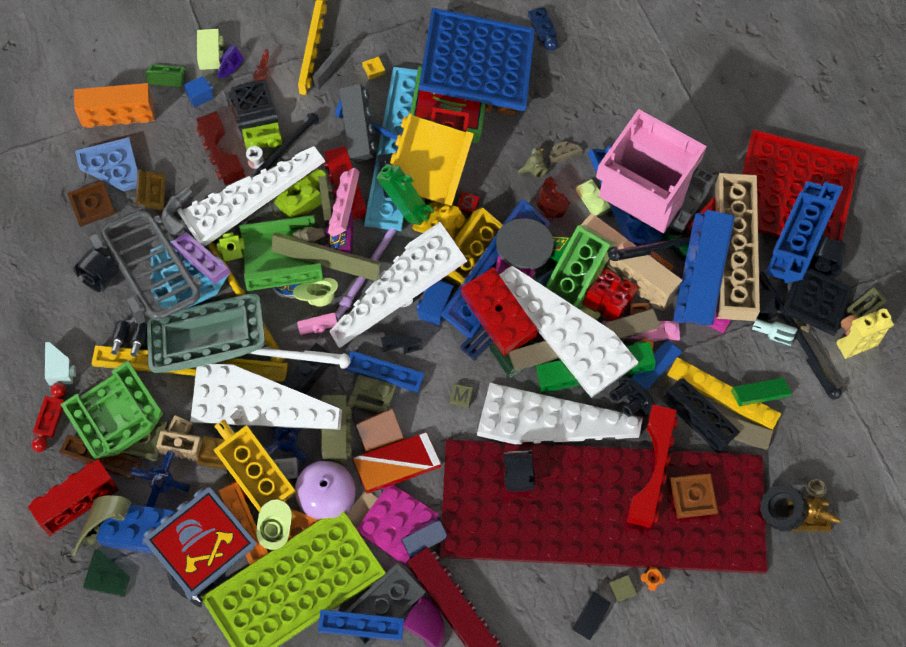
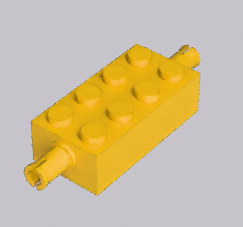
M225 419L220 421L224 429L217 423L214 427L225 441L216 447L214 451L257 510L260 512L263 505L271 500H280L286 503L287 499L294 495L296 491L249 427L246 425L237 433H234ZM291 510V518L295 519L297 515Z

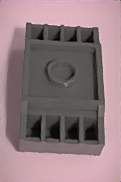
M698 166L696 167L683 205L668 227L681 234L685 231L716 182L717 176Z

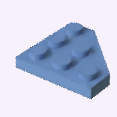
M129 137L75 151L80 170L122 191L136 188L138 169Z

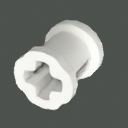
M252 146L247 149L248 165L252 169H257L264 163L263 152L258 146Z

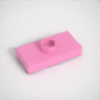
M333 312L298 321L300 336L313 332L321 333L325 329L334 327L337 320Z

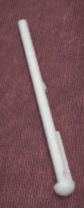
M264 347L248 353L340 364L342 369L350 365V357L345 353L333 354L307 350L296 352L272 349L271 347Z

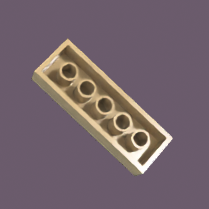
M592 213L581 224H585L617 243L615 247L618 249L636 246ZM649 255L619 261L608 259L604 268L619 275L618 277L621 278V281L626 279L639 286L636 294L647 299L654 308L664 311L674 300L682 283V279Z

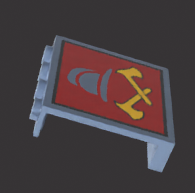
M210 487L206 490L201 488L193 495L195 498L189 503L187 501L183 502L177 508V513L173 516L168 514L160 521L161 525L158 528L154 529L152 527L143 535L145 538L142 543L146 544L185 591V595L189 600H192L257 545Z

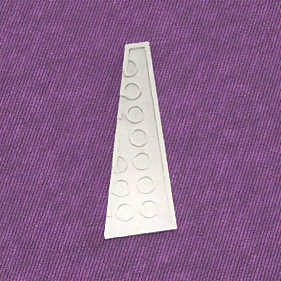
M313 146L296 154L295 157L287 162H278L277 166L272 169H263L259 175L252 178L248 176L227 186L226 189L218 194H209L207 199L200 202L196 200L192 202V206L183 210L179 208L177 211L196 241L205 247L320 166L325 160Z

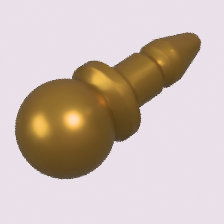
M807 502V516L816 517L818 520L822 517L832 523H841V520L836 515L824 511L825 507L819 506L817 502Z

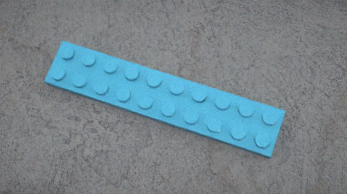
M393 67L382 127L402 135L404 128L401 127L404 116L407 117L411 113L418 70ZM383 134L380 136L364 224L365 227L387 230L393 228L396 231H402L404 217L391 198L384 197L383 187L376 178L380 173L378 155L397 153L398 146L395 145L396 140Z

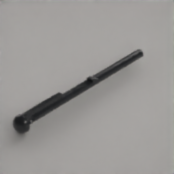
M316 113L307 114L308 120L259 166L250 177L261 174L263 169L267 170L312 124L317 125L319 123L318 115Z
M690 237L618 249L614 246L609 249L608 257L612 261H619L651 255V251L666 249L675 245V248L689 245Z
M763 271L760 272L759 279L768 291H774L775 305L787 325L797 328L795 336L809 358L806 361L828 397L833 400L839 399L842 396V389L836 388L794 319L781 312L784 303Z

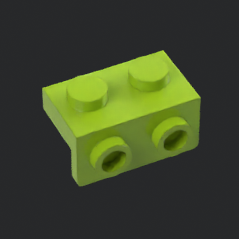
M278 122L242 129L246 151L252 146H258L263 149L282 145Z

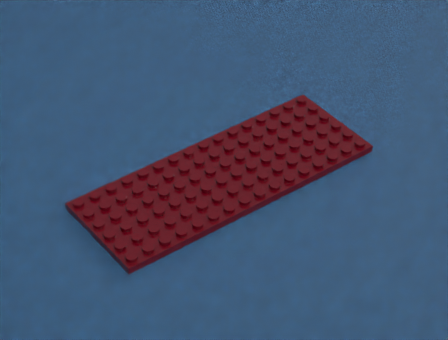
M446 440L442 525L448 537L441 541L440 558L635 568L657 567L658 569L766 574L765 520L760 512V502L764 495L763 455L668 450L667 454H671L669 465H665L664 472L667 473L665 484H661L660 491L663 492L662 500L656 506V510L659 511L656 523L653 522L652 526L648 528L626 521L632 498L641 492L652 478L655 466L654 450ZM532 450L535 491H507L504 480L506 469L503 454L510 451ZM711 473L718 513L677 518L670 479L672 477Z

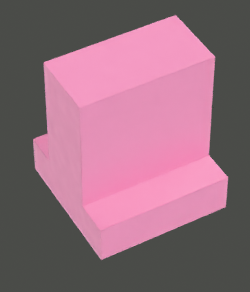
M638 109L598 166L596 178L602 181L599 197L664 233L683 205L693 172L703 159L707 146Z

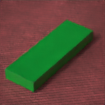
M784 378L735 386L731 390L739 406L787 398L792 394Z

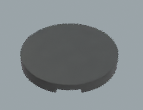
M526 218L515 219L506 223L498 232L496 240L497 252L500 258L506 264L515 268L535 269L544 265L551 257L554 245L550 231L543 224Z

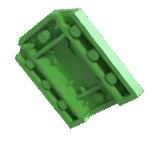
M129 361L111 371L113 373L111 377L82 396L76 394L60 404L94 459L118 455L151 433L163 415V412Z

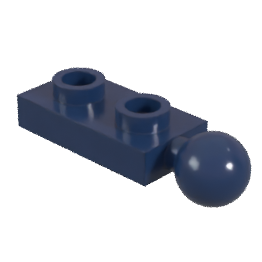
M545 7L528 11V17L539 41H545L544 45L547 50H556L558 47V40L555 38L557 32Z

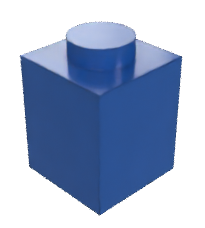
M204 76L184 84L186 94L193 107L213 99L212 92L214 88L210 81H206Z

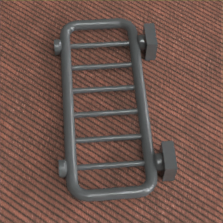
M146 210L136 211L106 225L101 232V241L96 234L89 237L92 246L97 248L102 255L107 257L105 251H110L138 298L139 303L136 302L134 297L126 300L130 312L138 325L145 322L143 316L145 312L150 318L163 319L195 304L201 297L199 287L202 286L198 276L192 277L160 227L163 225L160 216L156 215L154 217L151 212ZM139 218H146L148 220V224L111 240L109 237V233L112 230ZM152 226L157 234L118 252L114 245L115 242ZM158 238L164 245L163 248L128 264L121 257V255ZM167 250L172 258L171 260L133 277L128 267ZM172 263H175L180 271L143 289L136 282L137 279ZM180 275L188 283L151 302L144 295V292ZM187 288H191L193 291V295L190 298L162 311L156 312L151 306Z

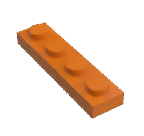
M236 482L217 492L224 505L257 543L256 547L245 555L249 565H252L267 555L268 551L257 539V526Z

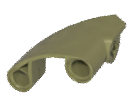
M102 496L96 498L93 501L72 556H76L81 543L89 546L98 543L97 537L102 521L108 518L124 521L132 502L122 496ZM91 531L94 532L91 537L87 536Z

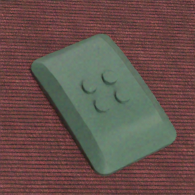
M247 294L186 308L163 319L150 318L147 322L148 365L150 370L154 373L194 368L228 360L261 349L265 345V333L260 297L257 294Z

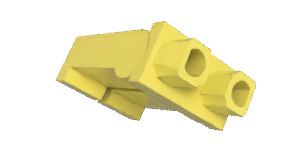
M883 308L853 320L849 335L836 342L844 358L847 359L878 346L889 328L894 325L891 321V315L887 309Z

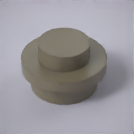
M812 479L806 485V493L813 498L823 497L826 494V486L823 481Z

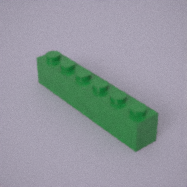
M640 341L632 346H627L639 363L625 373L626 376L655 370L656 362L650 342ZM561 359L536 365V375L541 393L581 385Z

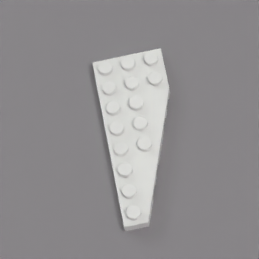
M441 222L411 241L405 247L406 251L400 257L397 256L393 260L394 264L387 271L384 270L379 276L378 281H374L365 291L366 295L361 301L357 300L354 303L355 307L347 315L344 314L329 331L339 348L467 262Z
M208 364L196 368L190 422L221 424L220 421L225 419L228 425L340 430L342 409L235 365Z

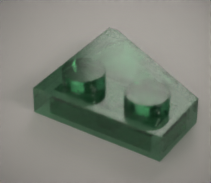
M95 549L83 588L125 597L130 576L99 550Z

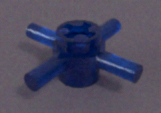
M271 427L275 432L273 436L274 443L265 449L269 456L280 449L284 452L292 451L301 462L308 458L297 446V434L304 428ZM285 435H289L290 440L288 442L286 439H282Z
M168 450L162 466H155L150 472L134 467L131 469L130 475L148 480L149 486L152 489L146 507L154 508L159 493L166 492L170 487L186 492L190 489V484L174 480L169 471L175 455L173 451ZM162 475L165 476L163 482L159 483L158 481H155V479L160 480L162 478Z

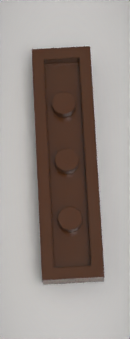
M69 434L59 451L61 455L86 464L99 459L106 471L132 480L135 479L142 464L140 459L123 453L94 459L83 440Z

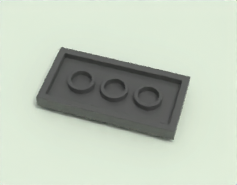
M397 563L345 612L401 618L426 592ZM351 636L360 647H371L378 640L376 638Z

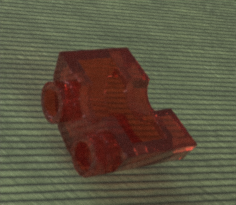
M551 176L545 179L535 202L546 218H561L567 211L570 202L564 193L561 194L556 191L558 185Z

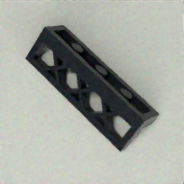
M684 378L672 386L662 399L668 406L676 410V413L718 453H721L740 433L726 417ZM682 385L688 391V394H683L678 388ZM693 400L699 401L702 404V408L696 407ZM708 414L715 416L716 421H711L708 418ZM722 428H727L732 435L728 437L722 431Z

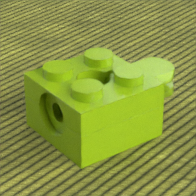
M320 169L314 170L277 195L272 201L289 219L307 215L322 204L321 193L318 191L320 190L318 176H326L325 172Z

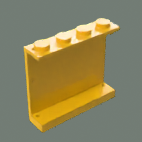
M409 113L402 120L401 127L404 130L402 135L398 134L395 144L398 146L397 153L393 152L390 163L400 166L405 175L411 176L414 181L411 184L420 197L452 206L474 133L463 132L413 116Z

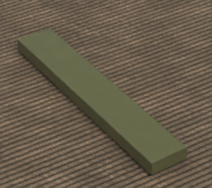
M275 232L273 234L272 252L314 264L321 263V266L373 281H378L381 267V262L280 233Z

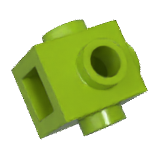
M234 232L222 234L223 238L219 239L220 243H217L219 254H223L224 262L243 258L242 249H245L243 238H239L238 234L234 235ZM229 243H232L234 245L233 249H230L228 247Z

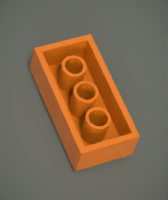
M148 83L74 89V109L82 127L92 128L102 125H127L130 123L155 121L154 101Z

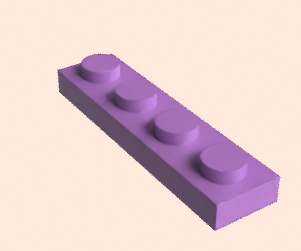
M187 232L171 242L175 250L214 284L230 274L227 266Z

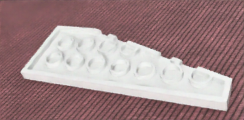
M513 266L499 274L536 326L538 332L591 398L638 365L639 362L619 337L606 326Z
M490 383L477 436L511 444H523V442L541 443V441L551 440L554 442L584 441L588 438L602 440L606 437H615V439L639 438L643 417L635 415L628 417L622 412Z

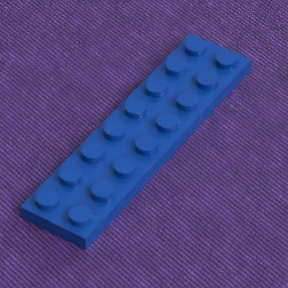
M522 199L502 227L512 220L521 218L538 221L546 228L550 222ZM498 233L440 314L467 338H472L481 323L461 296V287L491 268H496L499 256L496 246Z

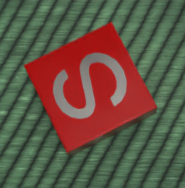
M462 192L456 207L461 212L471 215L473 211H476L480 197Z

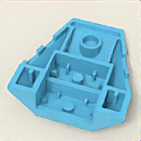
M162 244L154 249H151V253L163 248L164 245ZM167 250L151 257V268L172 259ZM176 250L192 277L198 276L202 284L199 287L201 297L193 305L217 295L227 276L214 284ZM172 263L152 272V284L180 272L176 264ZM180 275L152 288L151 293L154 299H157L188 283ZM187 288L158 302L157 305L169 308L190 298L193 295V291L191 288Z

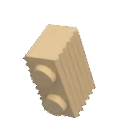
M161 430L156 447L161 456H172L177 459L180 457L181 459L196 460L197 462L202 441L198 436Z

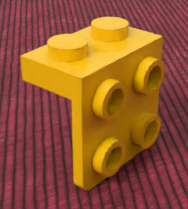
M432 201L429 205L435 212L428 215V221H423L421 225L413 224L412 228L414 231L425 233L441 222L454 240L467 220L458 207Z

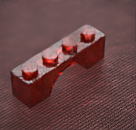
M217 111L197 118L198 126L195 129L198 136H202L204 139L202 144L205 151L209 150L211 154L208 157L212 166L216 165L217 167L215 173L218 180H223L226 186L244 179V170L237 154L224 153L217 147L220 139L225 135L224 127Z

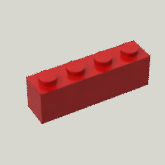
M345 146L324 151L325 162L323 166L325 170L328 169L329 171L327 177L331 185L334 186L332 192L335 201L341 175L345 171L353 169ZM358 182L351 207L353 220L366 217V206Z

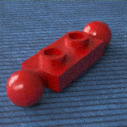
M56 382L51 386L50 392L52 397H44L33 429V434L38 435L31 444L35 452L41 453L47 449L48 442L46 437L54 438L63 412L60 404L65 402L60 398L67 391L66 386L61 382Z

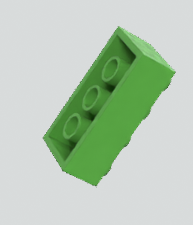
M585 224L578 225L545 287L580 310L583 307L588 290L597 281L609 259V249L616 246L617 243Z

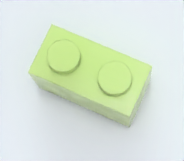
M218 29L197 30V61L200 70L219 69L221 65V57L224 54L221 51V47L224 46L223 36H220Z

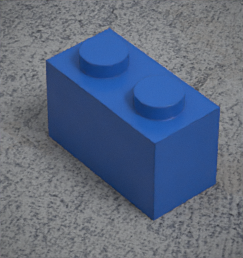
M438 281L424 290L423 294L425 296L423 300H419L416 307L418 318L440 326L443 319L440 314L451 300L454 286Z

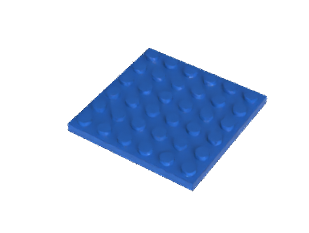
M432 8L418 90L525 111L535 29Z

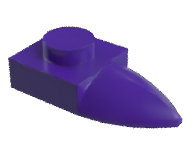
M231 45L222 55V63L217 77L224 78L231 75L245 60L236 46Z

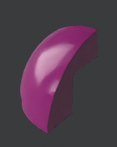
M422 596L403 623V629L425 640V645L428 647H443L445 626L442 615L433 602Z

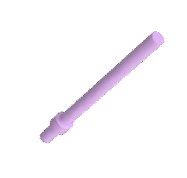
M390 228L370 259L378 261L396 233L395 229ZM358 277L346 297L342 298L339 303L340 306L335 313L336 320L339 321L345 311L349 310L353 304L352 300L366 278Z

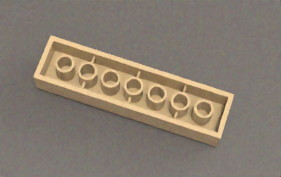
M719 173L715 183L716 212L733 215L735 219L716 308L717 319L755 321L760 312L757 175Z

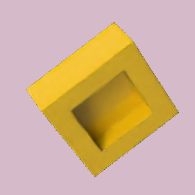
M379 56L362 62L369 80L386 74Z

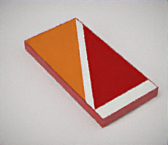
M427 432L352 458L366 494L441 468V462Z

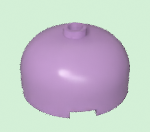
M333 461L312 463L300 473L295 484V497L299 509L302 513L314 519L336 518L343 511L347 514L354 505L356 488L353 477L339 463Z

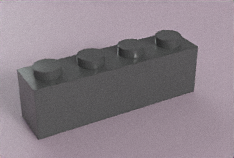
M361 84L341 88L340 95L349 159L355 163L376 158L377 145L373 140L375 130L370 119L372 117V110L368 105V100L370 99L369 91Z

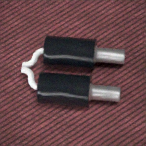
M134 317L131 320H119L116 322L111 338V344L113 345L111 353L113 355H118L120 347L125 345L130 329L129 323L135 320ZM136 320L130 340V345L132 346L131 356L137 357L139 349L144 347L147 338V324L143 322L138 325Z

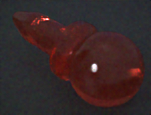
M268 49L262 54L260 66H256L257 70L253 74L255 81L267 80V71L269 70L266 68L269 59Z

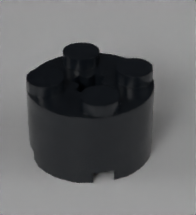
M822 235L809 268L827 276H839L846 257V244Z
M95 247L88 250L73 267L75 275L77 277L81 275L84 278L82 282L96 292L101 290L104 292L119 274L115 267L116 261L110 256L105 257Z
M510 451L504 453L506 490L510 492L535 491V472L532 462L533 451Z

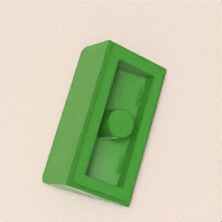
M151 64L146 71L147 83L181 87L186 68Z

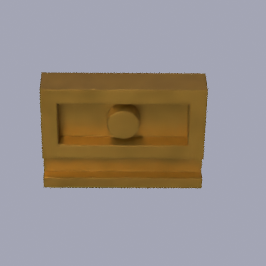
M139 169L137 172L135 205H144V207L162 210L164 208L165 174L151 171L144 172Z
M203 436L197 465L228 470L214 451L225 440Z

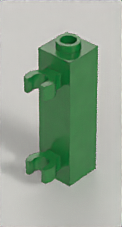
M386 164L381 169L376 178L405 220L416 225H421L423 221H428V215L435 211L430 205L424 203L411 184L414 182L411 176L405 175L400 166Z

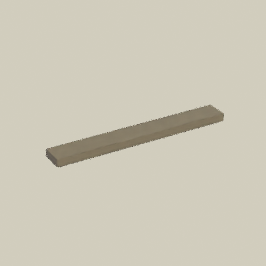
M653 309L602 324L612 330L620 340L659 329L660 327ZM546 341L509 352L515 371L559 358Z

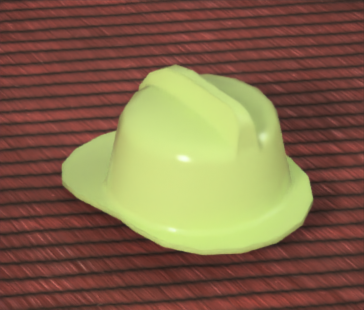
M323 278V281L303 283L294 288L293 295L299 300L308 301L311 305L325 306L334 300V292L338 288V283L332 278Z
M271 500L265 503L260 510L256 534L259 543L264 548L270 550L279 549L288 540L292 518L291 510L285 502Z

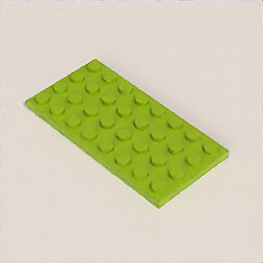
M343 511L336 518H322L288 540L283 547L273 550L201 598L231 647H279L317 622L320 618L321 610L333 611L381 579L386 573Z

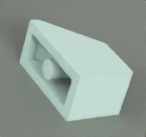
M45 342V380L49 386L56 382L73 384V377H76L75 365H72L69 358L50 342Z

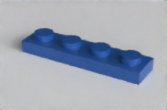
M350 352V365L345 368V371L419 393L424 373L357 352Z
M321 610L318 632L402 641L404 619Z

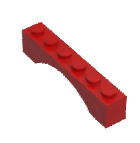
M653 405L651 408L647 431L654 446V472L649 483L632 498L626 521L628 523L650 528L653 522H657L659 511L656 510L657 503H661L663 496L660 487L661 484H665L667 476L664 468L665 465H669L671 454H667L668 448H672L675 437L671 435L672 429H676L678 418L675 417L676 410L657 405Z

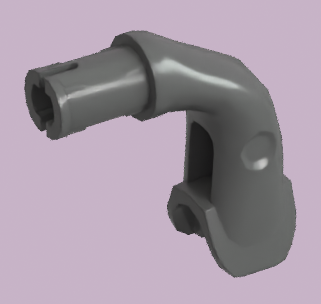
M187 186L175 196L172 195L162 211V223L174 240L186 232L191 236V232L182 219L179 221L175 217L177 210L182 207V204L194 196Z

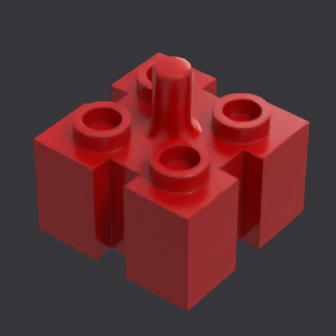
M605 268L598 277L597 282L595 281L588 290L583 305L594 312H597V310L603 312L604 318L614 321L620 319L624 310L628 308L639 286L626 279L621 281V278L618 277L619 275Z

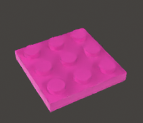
M391 485L383 490L356 530L362 538L406 566L407 561L411 557L408 556L401 539L428 521L438 519L440 514L395 485Z

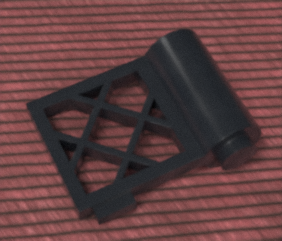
M265 79L232 87L231 91L228 92L230 101L235 102L239 118H236L239 129L278 122L276 110ZM258 87H264L261 93L254 91ZM238 92H246L243 98L236 95ZM250 95L257 97L254 102L247 100ZM263 99L268 101L269 104L259 105L258 103ZM244 103L251 106L247 110L241 111L240 109Z

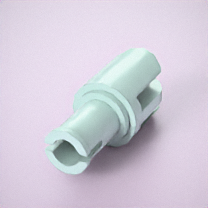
M756 318L752 326V330L768 334L769 339L788 346L792 345V340L797 332L795 327L777 321L771 324Z

